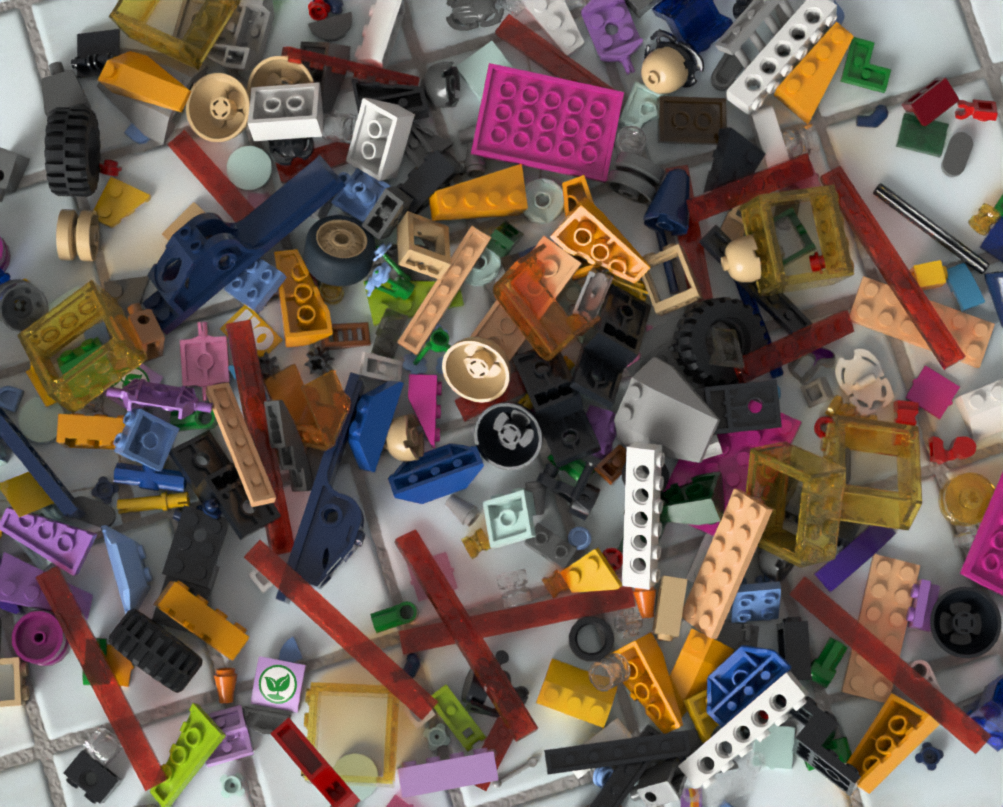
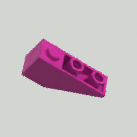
M409 374V402L431 447L435 448V442H440V428H436V419H441V405H437V396H442V382H438L437 375Z

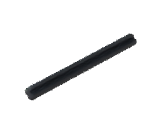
M880 183L873 191L875 196L974 270L983 274L988 269L990 264L885 185Z

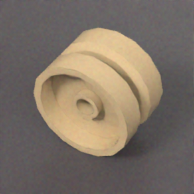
M62 209L60 211L56 230L57 253L60 260L73 261L77 254L81 261L94 262L96 260L99 247V221L95 210H82L79 216L73 209Z

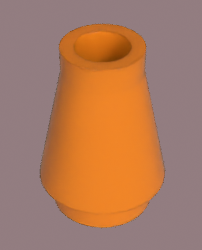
M654 586L649 590L635 588L633 594L640 612V618L654 617L656 589H654Z
M235 668L216 669L214 679L219 703L234 702L233 697L238 675L235 674Z

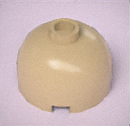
M670 47L658 48L652 51L643 61L641 69L642 80L651 91L657 94H669L685 84L688 77V68L685 70L683 64L685 60L677 50Z
M752 235L733 239L725 249V256L721 257L723 270H728L730 277L735 281L754 282L761 278L760 258L756 257L755 250H757V245Z
M412 413L394 418L391 422L384 448L388 449V452L397 460H419V457H422L424 454L423 433L418 435L417 426L421 425L415 415Z

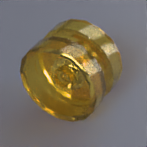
M970 472L960 474L945 483L939 492L938 504L940 512L947 521L955 526L969 527L981 523L995 488L987 478L980 474Z

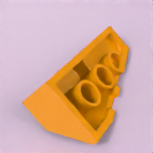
M132 51L107 60L98 78V81L114 94L178 112L183 111L191 94L188 88L147 55Z
M586 197L568 213L550 236L567 253L582 257L593 265L597 264L606 268L610 273L634 284L651 268L648 262L605 214Z
M298 250L274 252L276 269L287 277L278 288L286 348L310 345L332 335L330 311L309 275V271Z
M692 628L670 674L681 717L687 712L683 701L707 688L708 675L734 651L729 646L711 639Z
M652 632L604 657L614 679L619 684L623 683L631 692L630 697L634 701L638 700L643 705L646 715L663 733H669L683 726L664 655Z

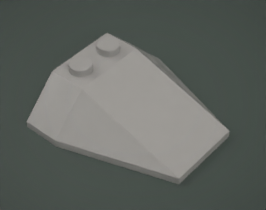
M183 0L172 38L226 69L247 71L263 58L274 19L273 1Z
M120 47V55L129 51L147 55L188 89L192 84L194 85L199 79L204 77L209 68L207 65L188 56ZM98 82L97 87L143 135L165 146L175 128L174 123L171 121L176 113L175 110L114 94Z
M653 357L631 378L614 419L617 439L627 447L634 442L662 445V453H664L665 457L702 463L720 421L675 367L657 357Z

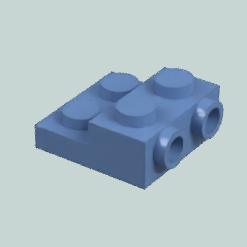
M132 408V411H128L123 418L125 427L122 433H118L114 439V445L116 446L114 452L161 472L180 428L142 409Z

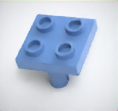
M358 168L351 176L346 172H341L338 176L346 187L338 192L331 203L344 213L363 223L385 188L391 186L384 181L375 179Z
M259 258L231 281L224 290L259 314L264 309L263 307L267 306V302L273 294L279 291L278 288L287 277L284 273Z
M759 575L755 578L754 584H747V580L744 577L731 606V622L745 623L748 621L779 619L780 581L770 582V579L764 575L765 581L763 582L762 575Z

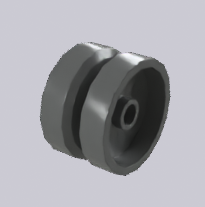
M620 152L614 164L617 170L610 172L606 185L615 193L631 201L650 204L657 192L653 186H660L665 175L664 170L640 155Z

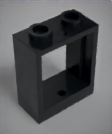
M801 617L784 618L782 623L776 624L778 654L792 666L788 672L791 671L797 680H810L812 677L808 621H801Z

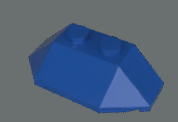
M387 381L363 394L357 403V412L354 421L349 427L348 443L360 470L376 471L404 385L403 382Z
M447 444L425 452L422 457H419V460L404 461L394 474L388 477V481L394 498L424 504L466 489L484 467L477 446L469 447L460 444Z
M741 645L707 677V714L723 728L773 683L787 673L792 666L773 649Z

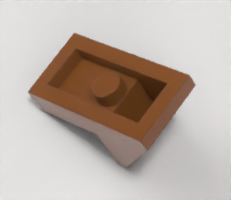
M619 444L596 465L597 468H594L611 486L622 475V468L627 458V450Z

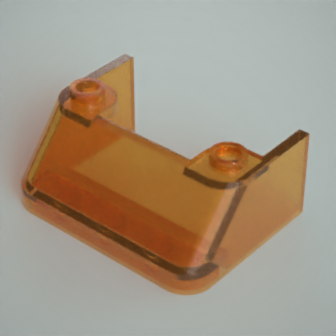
M543 243L518 259L493 286V294L542 359L550 361L586 334L601 318L598 315L587 323L586 319L577 313H573L568 317L541 281L545 276V266L537 257L546 248Z
M292 364L262 380L271 401L283 400L294 420L303 446L327 451L335 446L351 405L350 398L344 393L335 370H331L304 385L296 364Z

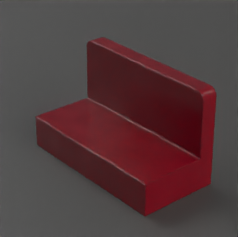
M939 77L932 80L901 105L906 112H914L922 126H927L959 101V97L947 78Z

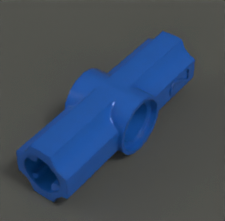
M117 463L114 469V483L139 486L141 489L153 491L163 489L185 492L187 487V481L181 471L162 469L160 472L143 464L139 466L126 463Z

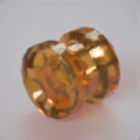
M557 569L553 571L550 577L541 579L553 599L558 596L559 592L569 589V586Z

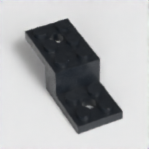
M613 283L610 285L598 322L583 338L570 383L571 388L609 409L614 405L623 371L639 354L651 305ZM593 375H596L599 381H597Z
M556 340L513 356V362L529 396L533 413L541 424L543 436L557 468L601 451L600 444L583 409L580 393L570 387L572 375ZM540 366L548 367L545 372L536 371ZM568 435L577 436L572 442L564 440Z
M777 380L694 389L720 419L714 434L782 428ZM752 399H757L761 402L762 408L760 412L752 413L748 409V404Z
M210 430L170 450L169 455L202 505L209 499H215L214 503L219 504V509L240 541L281 517L273 503L253 507V513H247L243 510V504H250L235 464L230 462ZM203 456L207 460V465H200L196 457Z
M184 505L162 571L166 578L161 593L170 581L177 582L179 580L190 588L188 591L195 597L198 594L209 602L220 568L216 564L229 527V522L226 518L220 516L214 519L201 510ZM198 529H204L207 534L206 539L202 542H196L194 539V533ZM157 607L155 608L152 618L154 622L192 633Z
M779 694L776 697L777 705L784 708L787 704L785 696ZM807 696L805 698L807 701L805 705L797 711L793 708L788 712L805 726L796 736L792 751L851 796L861 778L858 775V770L851 764H844L838 759L839 756L832 749H825L834 739L839 723L836 722L837 719L833 714L828 711L823 712L817 707V703Z

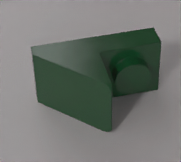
M505 221L494 230L487 248L502 258L512 251L524 234Z

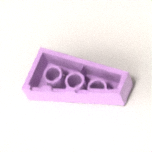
M486 747L473 750L474 755L464 756V752L449 754L450 759L440 761V756L426 758V764L417 765L416 760L402 763V768L397 769L402 798L499 780L494 751L488 752Z

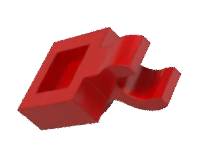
M973 99L972 102L965 100L957 102L958 108H964L963 111H955V118L966 119L970 115L973 116V119L984 122L988 120L996 121L998 111L994 101Z

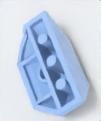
M103 525L101 530L124 612L126 614L128 610L134 608L139 610L151 588L150 581H153L149 567L145 568L143 561L146 558L144 547L122 533Z

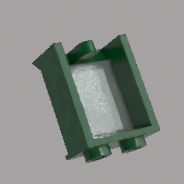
M793 207L744 235H752L754 237L757 233L763 231L768 237L783 247L784 258L773 266L765 263L758 248L755 250L756 257L760 258L761 271L766 273L768 277L808 253L817 250Z

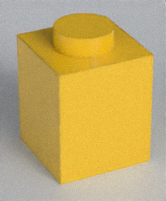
M941 260L914 265L909 270L914 292L942 287L946 283V279H948L947 269L945 266H942Z

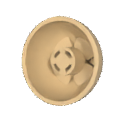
M273 56L261 61L253 69L248 80L247 91L251 96V87L314 83V80L309 70L298 60L288 56Z
M212 73L202 77L193 85L186 103V115L191 128L197 135L211 142H225L236 138L245 130L248 125L250 95L239 80L227 74Z
M468 337L456 342L448 349L442 362L443 375L448 385L458 395L474 402H489L497 399L505 392L510 381L511 369L506 353L498 344L483 337Z

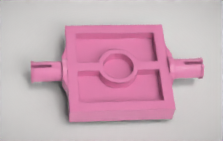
M198 322L199 336L180 340L182 383L186 387L197 386L202 388L203 401H207L205 392L207 386L230 383L228 340L226 336H209L207 322Z

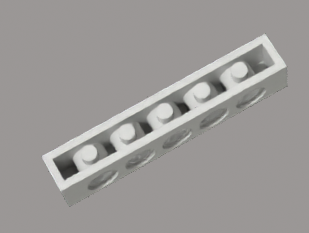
M806 0L728 88L727 100L748 116L753 110L757 111L764 102L763 98L768 93L772 94L779 84L778 81L783 76L787 77L790 74L793 64L797 60L800 61L808 52L807 48L812 43L815 44L819 41L823 34L822 31L827 26L833 25L837 19V5L830 0ZM815 18L818 22L810 23L808 20ZM795 35H801L804 38L796 40L793 37ZM785 51L788 52L789 55L783 57L780 56L779 53ZM767 68H771L774 70V72L765 73L764 70ZM751 85H757L760 87L757 90L749 89Z
M634 442L627 447L622 586L649 590L660 579L658 560L661 556V546L658 545L662 532V523L659 522V516L663 509L660 491L664 485L661 467H663L665 461L662 445ZM643 465L649 468L650 474H646L643 471ZM642 488L647 490L649 498L642 494ZM641 511L647 515L648 521L642 518ZM640 535L647 539V544L641 541ZM639 558L645 560L646 566L640 563Z
M791 671L785 673L678 767L696 789L702 786L708 788L717 780L715 778L717 773L720 771L725 773L735 765L732 760L738 755L741 758L753 749L750 746L756 740L761 742L769 736L771 732L768 729L774 724L780 726L789 718L787 716L789 711L793 708L797 711L807 703L805 698L809 695V692ZM779 694L785 696L787 700L784 708L776 703V697ZM760 710L767 712L769 717L767 723H762L759 720L758 713ZM742 726H747L750 730V737L748 739L740 734ZM724 741L732 745L731 754L723 751L722 745ZM706 757L713 759V769H708L705 766L704 761Z

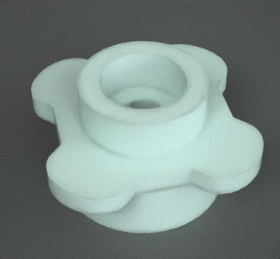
M438 723L432 729L426 728L423 732V736L429 742L428 748L432 751L437 750L439 746L449 745L451 741L450 737L446 735V727L442 723Z
M236 773L232 776L224 774L220 777V782L222 783L221 795L224 798H229L232 795H237L238 797L244 795L245 789L242 787L243 775L241 773ZM231 783L235 785L233 788L230 787Z

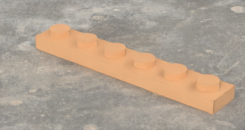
M473 226L470 227L451 257L450 267L440 280L437 279L397 343L418 356L490 243V236Z
M229 382L207 386L206 395L209 402L213 403L212 410L251 506L255 507L274 503L276 499L275 493Z

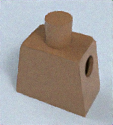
M140 303L130 305L127 308L129 312L128 332L140 362L144 363L163 356L165 336L152 310H143Z

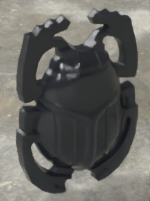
M661 29L655 31L650 38L654 40L657 37L656 49L664 47L673 48L685 60L683 64L685 70L688 68V80L682 87L686 88L697 83L694 75L695 72H703L704 70L702 56L687 43L679 41L678 44L675 43L677 38L673 34ZM661 37H665V38L669 39L670 41H669V42L661 41L660 38H661ZM646 45L644 59L655 50L652 49L650 51V45Z
M313 137L267 140L272 158L280 165H291L293 159L297 157L306 160L314 151ZM309 139V145H308L307 149L305 150V148H306V146H307V140ZM274 151H276L279 155L284 156L285 158L279 157L277 154L274 153Z

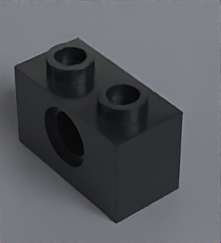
M81 750L63 772L68 777L66 781L76 789L80 787L86 792L84 796L93 804L97 802L99 804L104 803L122 782L120 777L87 750ZM89 772L95 773L97 777L94 785H89L86 781V776Z

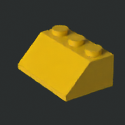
M552 658L536 703L604 728L619 683Z

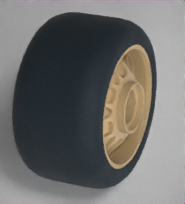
M333 215L324 217L313 224L306 236L304 262L309 272L316 279L332 286H350L360 282L368 275L372 268V259L375 255V239L370 232L362 227V222L348 216Z

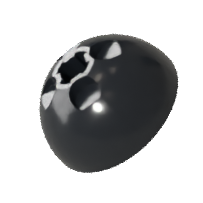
M500 402L488 407L481 413L475 424L474 440L479 453L488 463L504 470H518L528 466L538 456L542 447L543 431L537 416L529 408L515 402Z
M958 587L947 591L935 602L930 614V630L934 640L945 652L955 657L975 658L985 654L995 645L1001 632V615L997 605L986 593L972 587Z

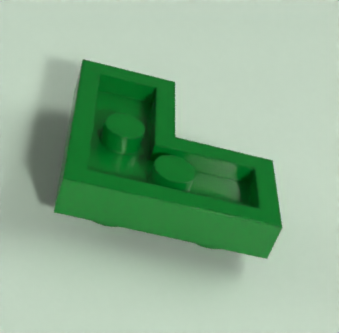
M853 37L840 82L885 93L891 69L869 64L875 42Z

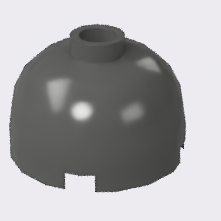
M453 61L440 62L430 66L425 73L424 79H421L420 87L424 88L426 98L437 107L453 108L458 104L459 98H455V90L460 91V77L457 66L452 67Z
M776 535L768 541H762L757 549L759 553V569L772 581L782 582L794 567L792 563L794 556L799 558L802 543L786 535Z

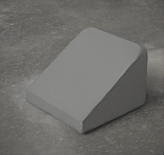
M825 376L819 377L800 387L809 408L835 397Z

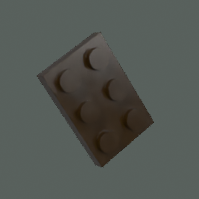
M659 96L657 98L658 143L717 145L719 129L727 128L726 98Z

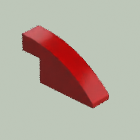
M289 717L270 733L332 807H354L360 801Z

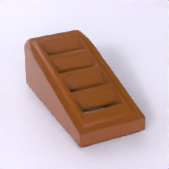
M369 323L332 324L333 342H329V336L321 339L322 351L370 346ZM357 329H361L362 340H358ZM348 330L352 332V341H349ZM338 331H342L343 341H339Z

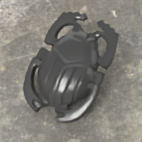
M447 0L446 4L451 6L453 13L446 17V21L450 27L459 31H469L478 28V22H480L481 27H490L501 22L504 8H500L498 13V10L495 8V3L498 0ZM495 13L493 19L486 21L489 16ZM458 20L460 23L465 24L466 26H461L457 24L455 21Z

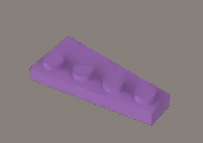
M12 506L6 508L0 521L1 531L73 576L79 574L97 536L96 533L34 513L19 517Z
M6 552L3 553L0 565V601L88 619L93 598L92 594Z

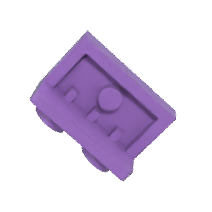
M590 405L586 415L601 447V451L591 455L599 460H603L611 452L612 444L617 434L614 423L616 414L612 411Z
M924 579L917 580V583L913 584L911 589L912 605L908 608L906 615L907 627L927 632L931 631L930 614L935 602L938 600L939 585L931 584V581Z

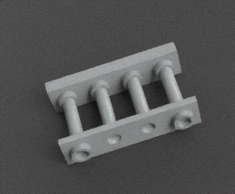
M753 0L715 43V46L719 51L731 55L735 54L746 69L751 61L741 48L742 44L750 38L758 51L761 52L766 44L756 32V28L764 20L775 36L781 28L772 17L771 11L779 4L788 19L794 15L795 11L787 0ZM770 68L765 69L764 72L767 73Z

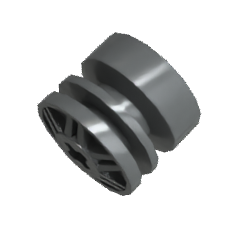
M12 279L0 285V321L12 331L19 333L32 332L40 328L46 321L49 312L48 301L44 293L30 282L21 279ZM16 300L20 301L21 307L19 309L15 307L16 304L14 302Z

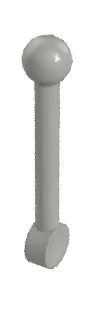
M528 759L527 763L501 779L493 781V786L500 788L503 782L529 767H535L537 765L536 759Z

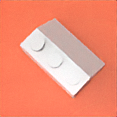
M377 0L376 4L372 3L369 11L370 23L369 25L365 24L362 32V37H364L363 43L358 45L355 53L359 67L385 74L405 14L404 0Z
M320 83L251 87L248 126L254 141L322 136L324 117Z
M363 98L346 162L379 181L396 178L415 114L396 104Z
M1003 379L963 394L955 399L968 433L974 442L1003 431Z

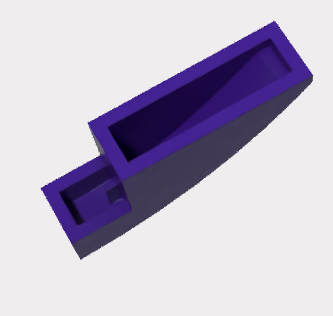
M879 516L853 539L852 543L844 546L827 560L828 562L816 571L814 575L829 592L833 591L879 551L896 532L882 516Z

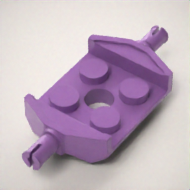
M591 0L581 10V15L600 61L620 62V64H623L626 75H630V72L631 74L634 73L635 69L631 62V56L642 46L643 39L640 38L625 1ZM608 25H614L617 27L618 32L614 35H609L606 33L605 28Z
M134 378L123 389L108 386L106 394L107 396L121 398L127 411H131L134 403H137L143 407L156 406L162 407L167 411L179 410L178 419H183L197 410L211 413L213 403L198 401L199 398H196L194 388L146 382L145 379L139 380Z

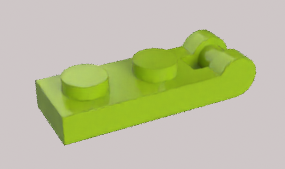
M446 684L427 698L467 752L473 749V745L479 740L482 742L487 738ZM470 727L474 733L466 738L462 732Z

